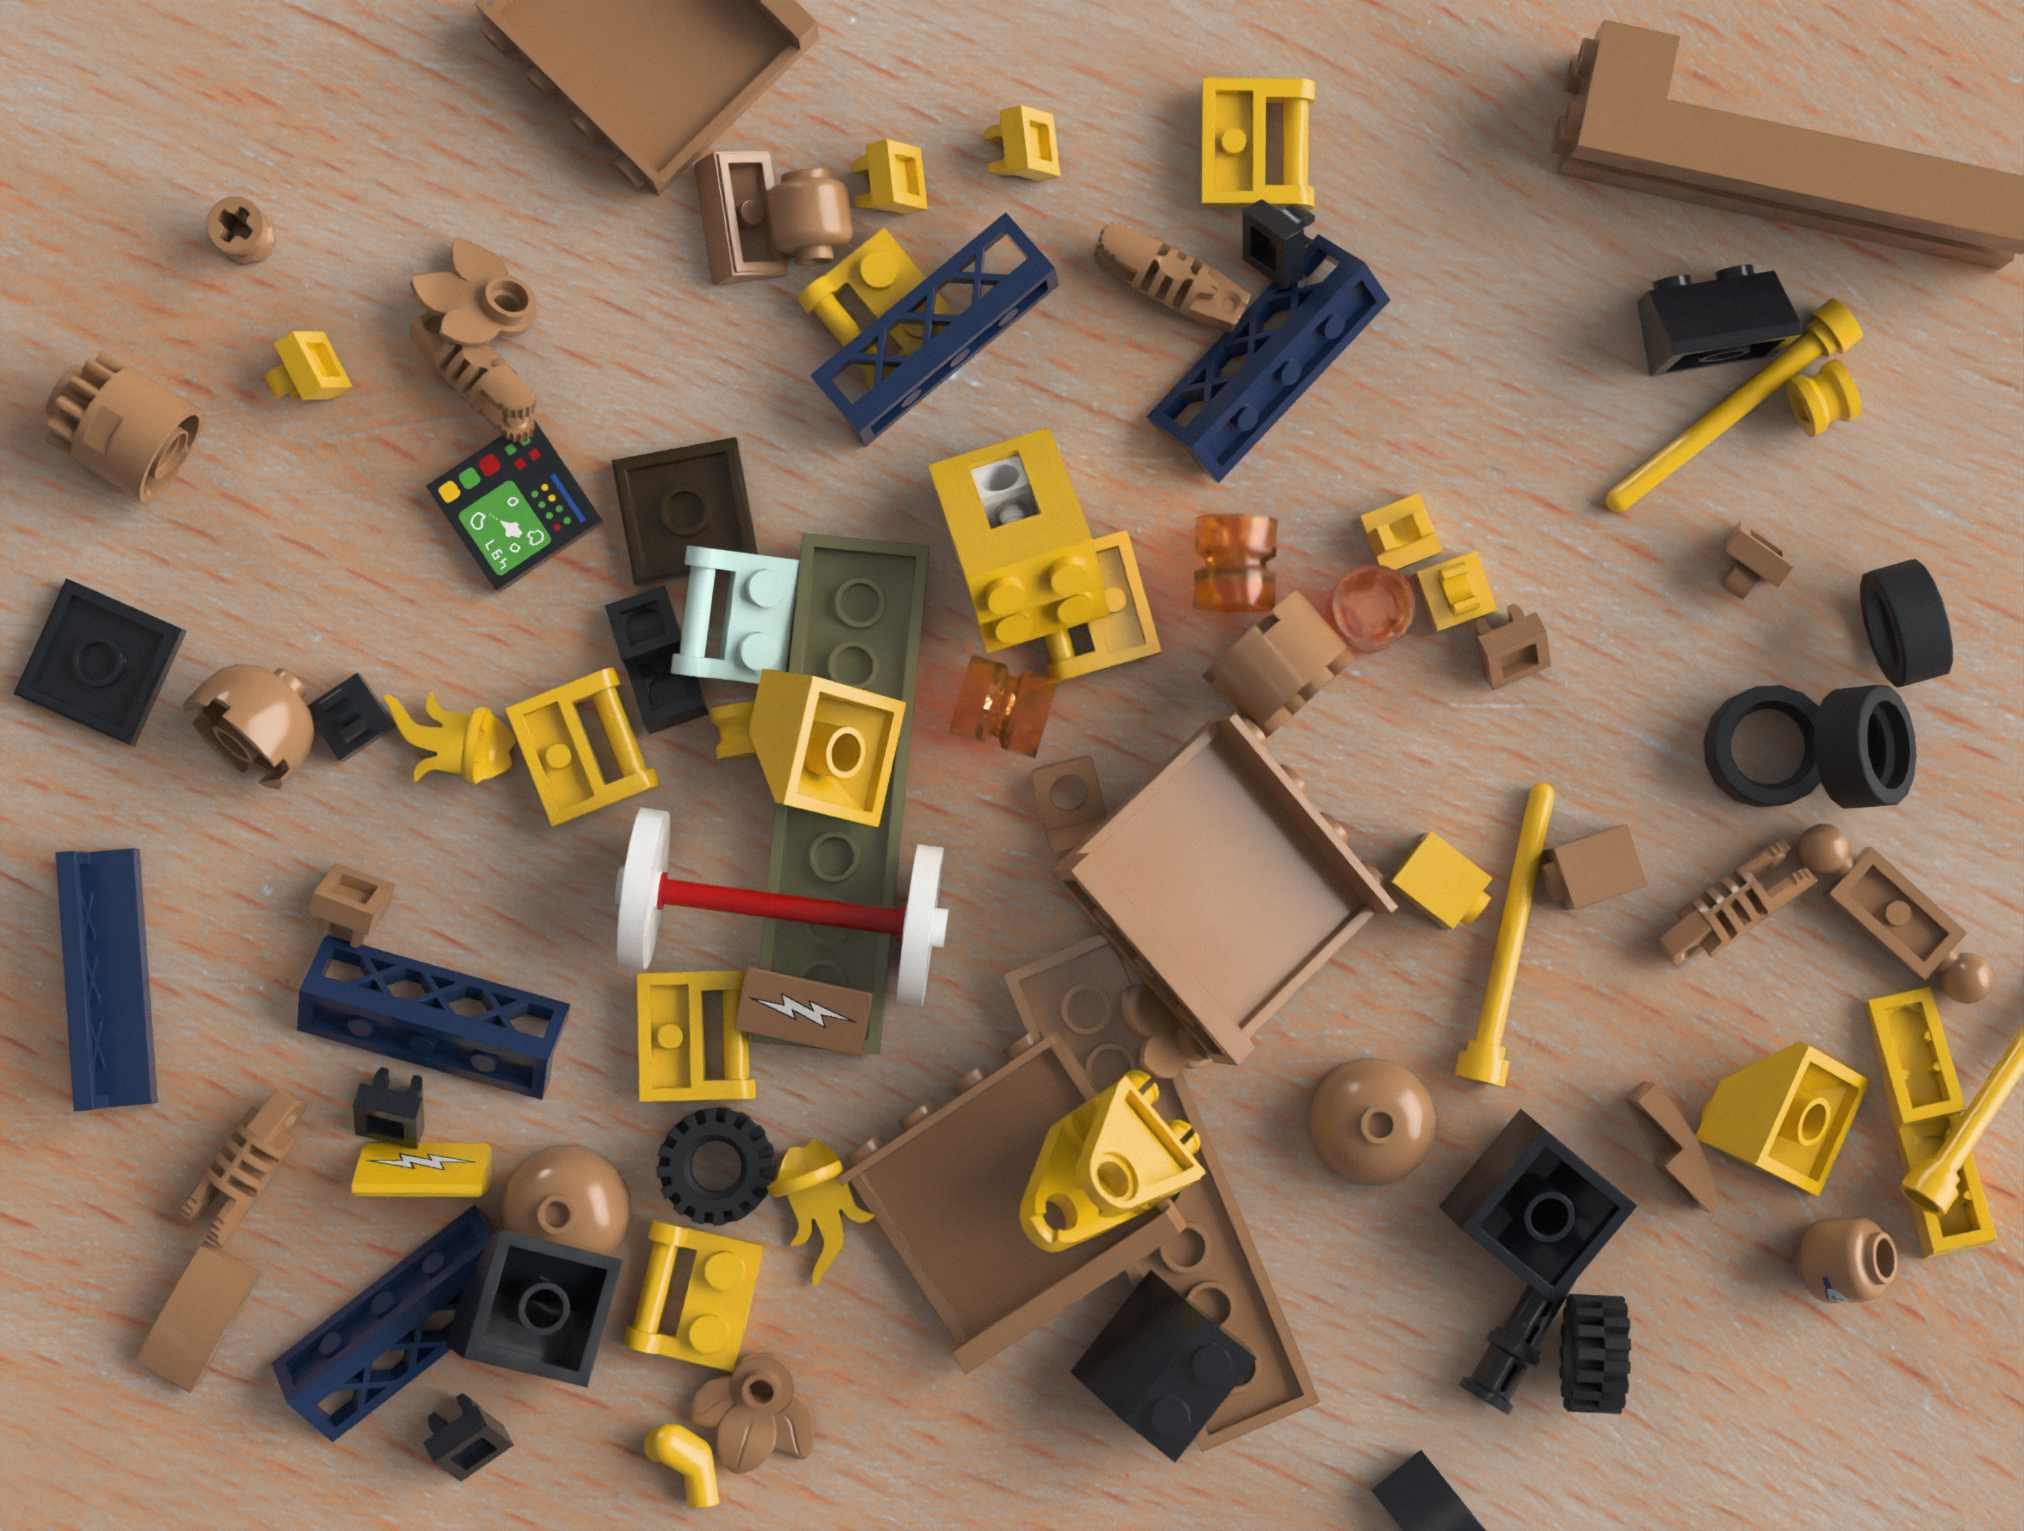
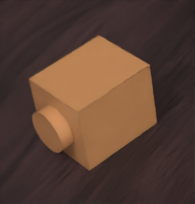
M1627 824L1615 826L1544 850L1548 863L1540 866L1542 879L1550 899L1553 902L1561 900L1564 910H1575L1648 885Z

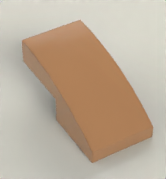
M1644 1081L1626 1100L1671 1144L1653 1163L1698 1209L1711 1213L1720 1203L1713 1175L1697 1138L1676 1106L1658 1085Z
M204 1241L199 1246L165 1303L135 1362L191 1393L202 1381L225 1333L236 1322L261 1272L211 1243Z

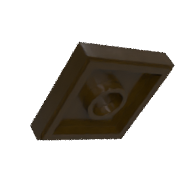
M736 437L611 460L632 575L636 587L689 577L691 565H684L687 545L759 555L741 454Z

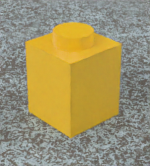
M1433 831L1423 833L1388 878L1387 883L1442 928L1451 930L1459 922L1469 927L1476 920L1491 899L1484 892V889L1493 878Z

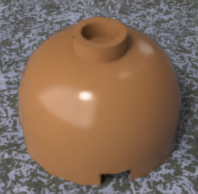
M234 664L220 669L205 680L183 704L185 712L194 709L199 712V715L191 724L202 738L240 772L244 773L248 769V763H251L257 769L266 773L258 783L267 788L279 790L291 777L310 752L315 735L311 711L303 700L307 691L294 675L282 668H278L274 673L258 665Z
M1362 1057L1340 1064L1320 1081L1310 1104L1308 1131L1315 1152L1331 1171L1356 1184L1382 1186L1406 1178L1424 1162L1435 1140L1437 1113L1429 1090L1413 1071L1388 1059Z
M577 1144L551 1146L527 1158L509 1178L502 1199L504 1230L609 1256L624 1240L632 1216L630 1190L618 1169L602 1153Z

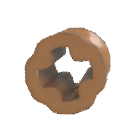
M227 197L218 201L211 208L207 216L206 230L210 240L232 261L241 265L260 263L272 254L276 245L274 225L252 201L243 197ZM237 223L242 226H249L252 229L251 235L246 240L231 233Z

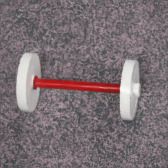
M640 807L630 838L625 866H620L616 882L615 904L620 905L617 930L618 966L648 969L655 948L664 904L897 935V942L903 943L896 1003L923 1006L932 946L944 948L949 909L938 908L944 848L917 845L908 904H902L901 910L668 879L667 869L670 848L669 812Z

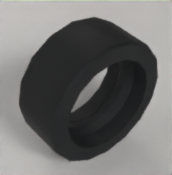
M1911 559L1864 573L1860 584V604L1864 625L1877 663L1887 680L1896 688L1949 674L1953 663V642L1943 600L1927 568L1917 559Z
M1782 685L1757 686L1726 700L1711 717L1704 737L1705 764L1715 784L1733 800L1753 807L1787 805L1811 794L1821 782L1815 763L1813 743L1815 719L1819 706L1804 693ZM1774 709L1787 714L1798 724L1804 735L1805 754L1801 766L1790 778L1777 784H1762L1750 780L1738 769L1732 757L1731 739L1735 727L1746 715L1756 710Z
M1870 685L1834 689L1821 702L1816 714L1813 734L1815 763L1820 781L1828 796L1843 809L1897 805L1908 795L1915 775L1917 758L1914 728L1910 713L1901 696L1888 685Z

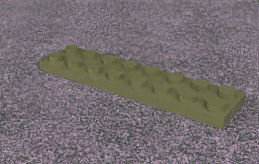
M803 533L789 672L819 677L906 702L879 827H872L775 803L766 892L891 909L895 907L930 545ZM764 917L759 968L875 993L862 1053L880 1054L892 934ZM752 1033L751 1042L823 1049Z

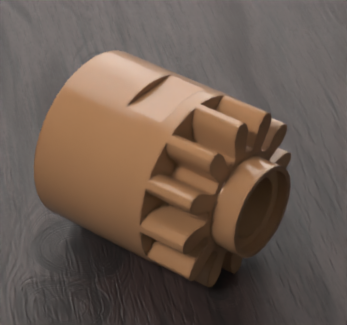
M101 351L95 361L88 358L83 368L79 365L69 368L56 383L46 406L47 414L52 417L46 424V427L51 431L45 441L70 456L75 462L134 498L147 503L159 496L168 487L189 457L202 428L203 411L136 369L128 367L104 351Z

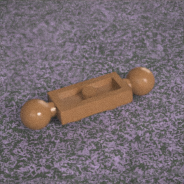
M1817 824L1808 828L1801 835L1797 848L1801 863L1811 872L1822 875L1833 874L1837 878L1823 895L1915 978L1926 980L1937 968L1941 972L1940 979L1943 990L1954 1001L1971 1004L1982 1000L1988 995L1993 985V972L1988 962L1979 955L1973 953L1959 954L1954 950L1955 946L1964 938L1967 932L1873 847H1865L1854 860L1849 855L1850 846L1846 835L1836 826Z

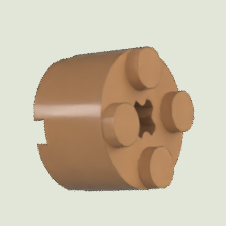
M1297 589L1271 610V616L1268 615L1260 623L1254 625L1202 675L1239 717L1244 716L1254 722L1263 732L1266 739L1356 658L1348 649L1349 645Z

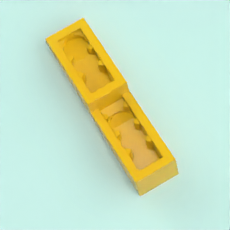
M1931 987L1870 999L1865 1003L1904 1176L1907 1175L1914 1164L1922 1165L1926 1158L1934 1159L1962 1117L1961 1114L1966 1110ZM1972 1151L1956 1173L1960 1179L1955 1186L1958 1196L1944 1216L1933 1215L1911 1202L1924 1260L1986 1247L1997 1240Z

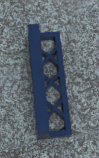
M1005 212L810 376L842 413L852 431L867 447L1057 288L1059 284L1055 267ZM1005 235L1026 258L1022 264L1008 275L983 273L985 252ZM975 261L974 272H962ZM946 284H973L972 304L961 315L935 314L936 293ZM982 285L994 286L981 297ZM926 302V313H913ZM900 323L924 325L923 345L910 357L886 355L888 333ZM933 326H946L932 338ZM878 342L877 354H865L867 350ZM851 364L875 366L873 388L853 405L832 381ZM885 366L897 367L884 378Z
M1319 234L1313 239L1315 244L1312 251L1304 256L1303 279L1285 290L1273 282L1243 313L1232 333L1225 332L1146 416L1155 428L1181 445L1200 469L1217 483L1233 469L1390 302V298L1365 262ZM1325 259L1337 266L1323 282L1307 286V278ZM1290 309V317L1279 328L1264 332V324L1275 312ZM1247 354L1246 363L1236 374L1221 377V369L1232 358ZM1204 400L1203 409L1185 428L1174 421L1188 404Z
M140 849L56 852L74 1111L158 1103Z
M327 935L324 937L299 990L297 1031L543 1100L550 1082L553 1055L568 1019L570 1004L365 945L354 948L350 946V941ZM334 959L358 966L364 977L346 983L325 977ZM402 980H408L420 984L426 994L406 1000L393 996L387 986ZM467 997L481 1001L487 1012L469 1018L455 1014L449 1003ZM524 1015H531L550 1022L544 1037L540 1038L516 1031L510 1020Z
M474 1204L273 1361L271 1364L287 1404L331 1442H334L449 1352L451 1349L446 1347L453 1320L440 1330L422 1331L424 1321L436 1311L455 1310L456 1313L464 1282L495 1233L490 1219ZM404 1350L403 1359L391 1369L371 1371L373 1361L385 1351ZM354 1390L352 1399L331 1416L317 1405L334 1391Z

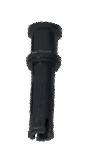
M1574 1283L1555 1305L1528 1284L1503 1328L1496 1326L1494 1331L1490 1330L1486 1337L1490 1345L1472 1376L1463 1377L1459 1386L1509 1415L1513 1409L1510 1399L1528 1368H1537L1541 1361L1539 1358L1541 1352L1537 1350V1347L1566 1300Z

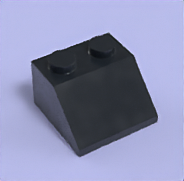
M1747 264L1721 269L1715 272L1716 280L1692 284L1691 275H1677L1654 281V290L1648 291L1637 302L1649 375H1663L1773 357L1801 336L1800 320L1775 270L1755 273L1753 265Z
M1520 1108L1441 1203L1439 1208L1461 1230L1555 1305L1638 1205Z
M497 1228L464 1282L446 1347L464 1359L588 1387L623 1260Z
M1150 1269L1070 1372L1123 1422L1176 1463L1257 1358L1251 1348Z

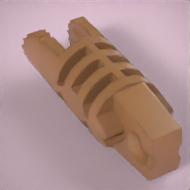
M1114 222L1110 225L1106 224L1105 228L1101 230L1098 239L1100 244L1096 245L1093 255L1096 257L1094 262L1099 264L1098 267H1102L1104 271H1109L1112 276L1130 284L1132 290L1145 294L1146 297L1153 301L1157 300L1163 306L1176 310L1178 314L1232 333L1246 309L1251 297L1250 293L1213 268V266L1205 262L1203 264L1192 255L1182 253L1180 249L1165 244V241L1157 237L1153 239L1134 228L1129 229L1127 225H1122L1120 222L1117 224Z
M427 312L412 321L410 337L434 371L445 379V382L452 389L456 390L457 394L464 401L468 402L475 412L481 414L506 439L512 440L513 443L519 442L520 444L523 441L528 442V438L532 437L535 430L534 416H531V413H534L537 399L532 390H529L528 386L518 377L517 372L507 365L500 355L494 353V349L489 344L464 346L441 337L439 328L442 317Z
M1781 837L1735 869L1730 875L1725 876L1704 891L1699 897L1694 898L1676 913L1681 921L1659 937L1660 948L1675 967L1682 965L1703 950L1712 957L1758 925L1766 917H1769L1809 889L1818 880L1806 867L1791 873L1768 891L1764 890L1758 880L1772 871V869L1780 866L1788 858L1792 850Z
M276 1088L260 1110L251 1107L176 1215L186 1223L193 1224L194 1221L203 1216L220 1191L230 1196L216 1216V1219L212 1222L207 1233V1238L222 1248L257 1200L259 1193L275 1174L281 1161L286 1158L297 1141V1138L291 1135V1132L308 1107V1103L288 1089Z

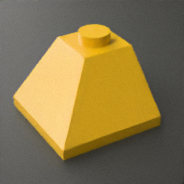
M762 668L748 732L775 803L872 827H879L906 702L815 676Z
M1798 1041L1721 1079L1713 1097L1706 1103L1702 1111L1701 1124L1695 1137L1698 1141L1736 1160L1819 1197L1870 1084V1080L1815 1048Z

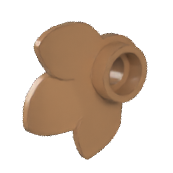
M456 238L452 243V272L415 275L410 281L411 289L420 305L431 314L443 318L439 328L440 336L459 345L480 346L487 344L497 335L504 337L522 335L529 330L536 316L534 295L528 285L516 277L509 276L504 262L495 254L466 240Z
M1135 984L1123 990L1121 1002L1124 1018L1132 1032L1144 1040L1140 1051V1064L1150 1074L1158 1078H1173L1184 1068H1200L1212 1060L1147 984Z
M757 1353L747 1356L737 1364L732 1375L710 1378L703 1383L696 1391L692 1401L689 1419L701 1426L718 1428L717 1446L719 1456L724 1465L734 1474H742L756 1469L769 1458L773 1448L792 1457L806 1459L812 1450L815 1439L816 1421L813 1409L794 1392L795 1379L790 1367L786 1362L773 1354ZM763 1380L772 1386L773 1391L768 1395L758 1394L752 1390L750 1385L754 1381Z

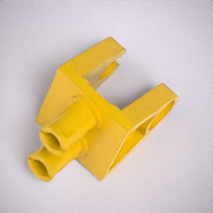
M1141 1070L1127 1071L1121 1079L1057 1120L1049 1128L1022 1198L1019 1212L1024 1232L1029 1240L1038 1248L1048 1252H1060L1127 1224L1199 1180L1205 1173V1170L1193 1157L1200 1148V1139L1197 1132L1192 1134L1182 1144L1180 1139L1192 1126L1182 1120L1174 1119L1165 1123L1152 1108L1159 1097L1158 1086L1155 1082L1142 1095L1138 1091L1151 1078L1147 1073ZM1046 1201L1055 1203L1061 1209L1066 1221L1065 1230L1058 1229L1055 1231L1047 1225L1043 1218V1215L1047 1213L1045 1209Z

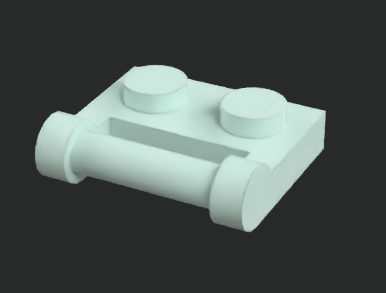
M687 545L684 565H691L680 653L673 654L671 673L759 684L762 668L786 672L800 560ZM716 569L730 570L719 659L705 657Z

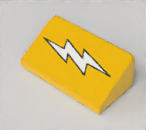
M370 1142L365 1144L361 1150L352 1180L351 1193H355V1196L479 1197L491 1190V1147L487 1143L419 1142L418 1149L388 1142Z

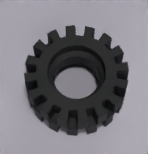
M706 1108L683 1118L667 1133L668 1136L664 1143L661 1144L658 1152L660 1159L656 1171L657 1178H660L663 1188L660 1190L664 1198H669L674 1205L673 1209L678 1214H685L692 1218V1222L701 1225L703 1223H711L713 1226H720L746 1217L767 1196V1186L771 1184L775 1176L776 1165H774L773 1158L775 1152L772 1143H769L765 1135L766 1131L760 1124L754 1123L749 1115L743 1112L730 1110L731 1108ZM722 1141L731 1145L737 1151L741 1160V1173L737 1182L732 1187L722 1191H712L701 1186L695 1179L692 1172V1159L697 1149L704 1143Z
M1569 1294L1566 1298V1307H1564L1562 1314L1564 1324H1561L1562 1346L1559 1348V1357H1561L1559 1376L1562 1379L1560 1390L1561 1397H1564V1409L1568 1412L1621 1414L1622 1408L1626 1404L1625 1394H1628L1629 1389L1627 1376L1631 1370V1362L1629 1361L1631 1339L1628 1337L1631 1327L1630 1318H1627L1628 1306L1625 1303V1298L1623 1296Z

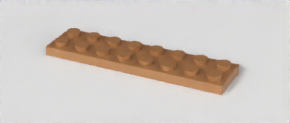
M1103 932L1002 974L1027 1034L1036 1029L1041 1038L1045 1039L1059 1030L1099 1092L1121 1079L1127 1071L1141 1070L1147 1073L1151 1078L1138 1091L1142 1095L1154 1082L1157 1084L1159 1097L1152 1108L1165 1123L1174 1119L1182 1120L1192 1126L1180 1139V1142L1184 1144L1195 1132L1199 1135L1200 1148L1193 1157L1205 1170V1173L1199 1180L1170 1197L1187 1222V1226L1178 1236L1127 1268L1126 1273L1133 1289H1135L1150 1269L1251 1348L1257 1358L1195 1437L1201 1452L1320 1403L1182 1071L1176 1077L1164 1079L1150 1074L1140 1064V1051L1144 1040L1132 1032L1126 1023L1122 1011L1121 998L1125 988L1135 984H1145L1144 980Z

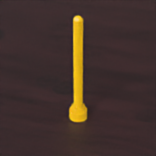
M1833 298L1829 299L1810 315L1811 323L1804 327L1805 336L1612 488L1606 495L1607 507L1617 513L1627 510L1821 354L1829 357L1834 352L1843 354L1863 338V332L1853 315L1839 301Z
M1545 783L1535 784L1529 791L1475 1040H1468L1466 1051H1459L1454 1073L1456 1077L1499 1087H1505L1510 1064L1509 1061L1504 1060L1506 1048L1500 1046L1554 802V791L1551 786Z
M2024 1024L1934 1159L1926 1158L1922 1165L1914 1164L1899 1185L1901 1193L1921 1209L1936 1216H1944L1958 1196V1191L1955 1188L1960 1180L1956 1174L2024 1072Z

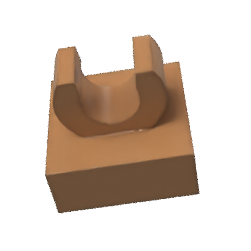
M1742 520L1738 522L1725 540V551L1736 558V560L1722 577L1724 581L1722 586L1742 600L1747 596L1760 576L1778 588L1793 569L1792 555Z
M1517 605L1507 606L1509 624L1494 630L1488 626V622L1484 617L1476 620L1482 671L1492 690L1551 666L1547 631L1536 612L1524 617L1523 611Z
M335 863L312 893L308 914L319 918L317 930L319 935L324 937L329 934L335 924L351 929L353 935L350 939V946L358 948L389 907L395 885Z

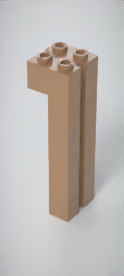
M1604 20L1595 33V38L1584 37L1578 55H1572L1565 80L1564 92L1573 93L1574 97L1568 104L1565 116L1560 115L1551 148V153L1561 155L1557 172L1559 175L1998 270L2013 261L2015 253L2020 255L2024 253V176L1667 99L1680 36Z

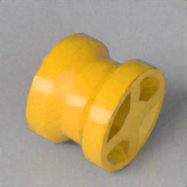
M1837 359L1822 364L1819 372L1811 377L1801 374L1786 381V394L1790 407L1800 427L1810 437L1826 432L1828 424L1839 419L1849 422L1861 416L1862 408L1857 388L1847 369Z
M755 701L734 703L709 709L711 722L719 728L720 741L715 747L718 761L757 756L748 732Z

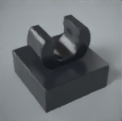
M1263 199L1242 209V260L1284 290L1303 279L1304 256L1312 251L1315 241L1304 234V227L1315 222V215L1299 204H1291L1280 212Z
M359 673L354 674L308 705L314 724L337 759L345 762L396 728V725L362 674Z
M381 1067L374 1075L373 1086L360 1083L352 1105L355 1135L418 1149L425 1127L422 1077L413 1075L410 1087L404 1093L388 1089L390 1083L389 1069Z
M464 1393L456 1397L458 1404L462 1408V1416L448 1424L436 1412L428 1416V1424L434 1435L423 1442L433 1463L460 1482L514 1446L504 1425L485 1412L478 1403Z

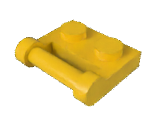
M1202 78L1201 208L1244 209L1263 199L1281 211L1291 204H1299L1308 211L1314 209V188L1308 186L1309 105L1315 102L1314 81L1299 78ZM1266 103L1283 105V185H1265Z
M882 228L826 275L808 285L798 295L796 300L807 314L816 313L840 344L845 347L863 331L835 298L840 292L849 287L877 320L923 282L926 277L889 232ZM937 292L935 314L956 315ZM926 302L913 313H926ZM900 323L888 333L901 350L896 356L910 357L923 345L924 325ZM933 326L932 338L946 326ZM875 345L867 350L865 354H877ZM858 365L867 375L864 383L871 390L874 386L875 366ZM885 366L884 378L897 367Z
M1127 530L1093 539L1104 582L1102 587L1110 614L1109 616L1086 623L1094 651L1076 656L1069 629L1044 636L1052 663L1046 666L1051 685L1074 680L1088 674L1162 653Z
M614 667L600 670L505 708L550 824L554 828L661 786L654 767L647 769L616 690L621 686ZM590 698L594 701L624 777L609 784H606L575 706L576 703Z
M746 970L637 973L639 1102L756 1098V1079H751L749 1074V1032L735 1029ZM722 990L724 1079L705 1080L704 991Z
M652 1219L648 1235L649 1239L654 1240L634 1322L633 1325H626L622 1346L645 1353L660 1354L733 1372L737 1364L766 1244L672 1221ZM678 1247H686L697 1250L677 1334L674 1335L658 1331Z

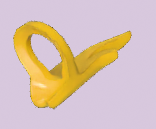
M430 693L426 700V710L431 718L442 724V727H428L415 723L398 699L389 694L383 695V699L388 704L396 725L406 741L416 747L437 753V756L425 758L416 765L414 770L415 783L420 781L427 773L439 770L462 775L464 782L476 785L481 780L495 777L513 767L510 751L515 746L517 738L500 719L492 714L489 707L477 706L472 714L445 711L439 706L433 693Z
M818 1138L811 1140L806 1147H790L782 1160L777 1180L767 1186L771 1198L787 1195L799 1223L798 1232L790 1246H800L809 1240L814 1231L813 1219L820 1229L824 1246L812 1274L814 1286L820 1284L823 1275L838 1256L844 1243L841 1209L849 1219L857 1223L868 1222L875 1217L873 1213L864 1211L856 1205L848 1183L843 1186L840 1185L837 1178L845 1173L842 1163L835 1152Z

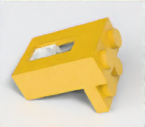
M1050 427L928 465L941 512L971 598L987 654L1110 615L1102 587L1104 582L1093 539Z

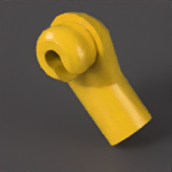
M666 1423L661 1427H654L648 1431L644 1439L645 1454L651 1461L655 1463L661 1461L683 1474L687 1507L702 1508L718 1504L719 1495L713 1453L707 1441L678 1424Z

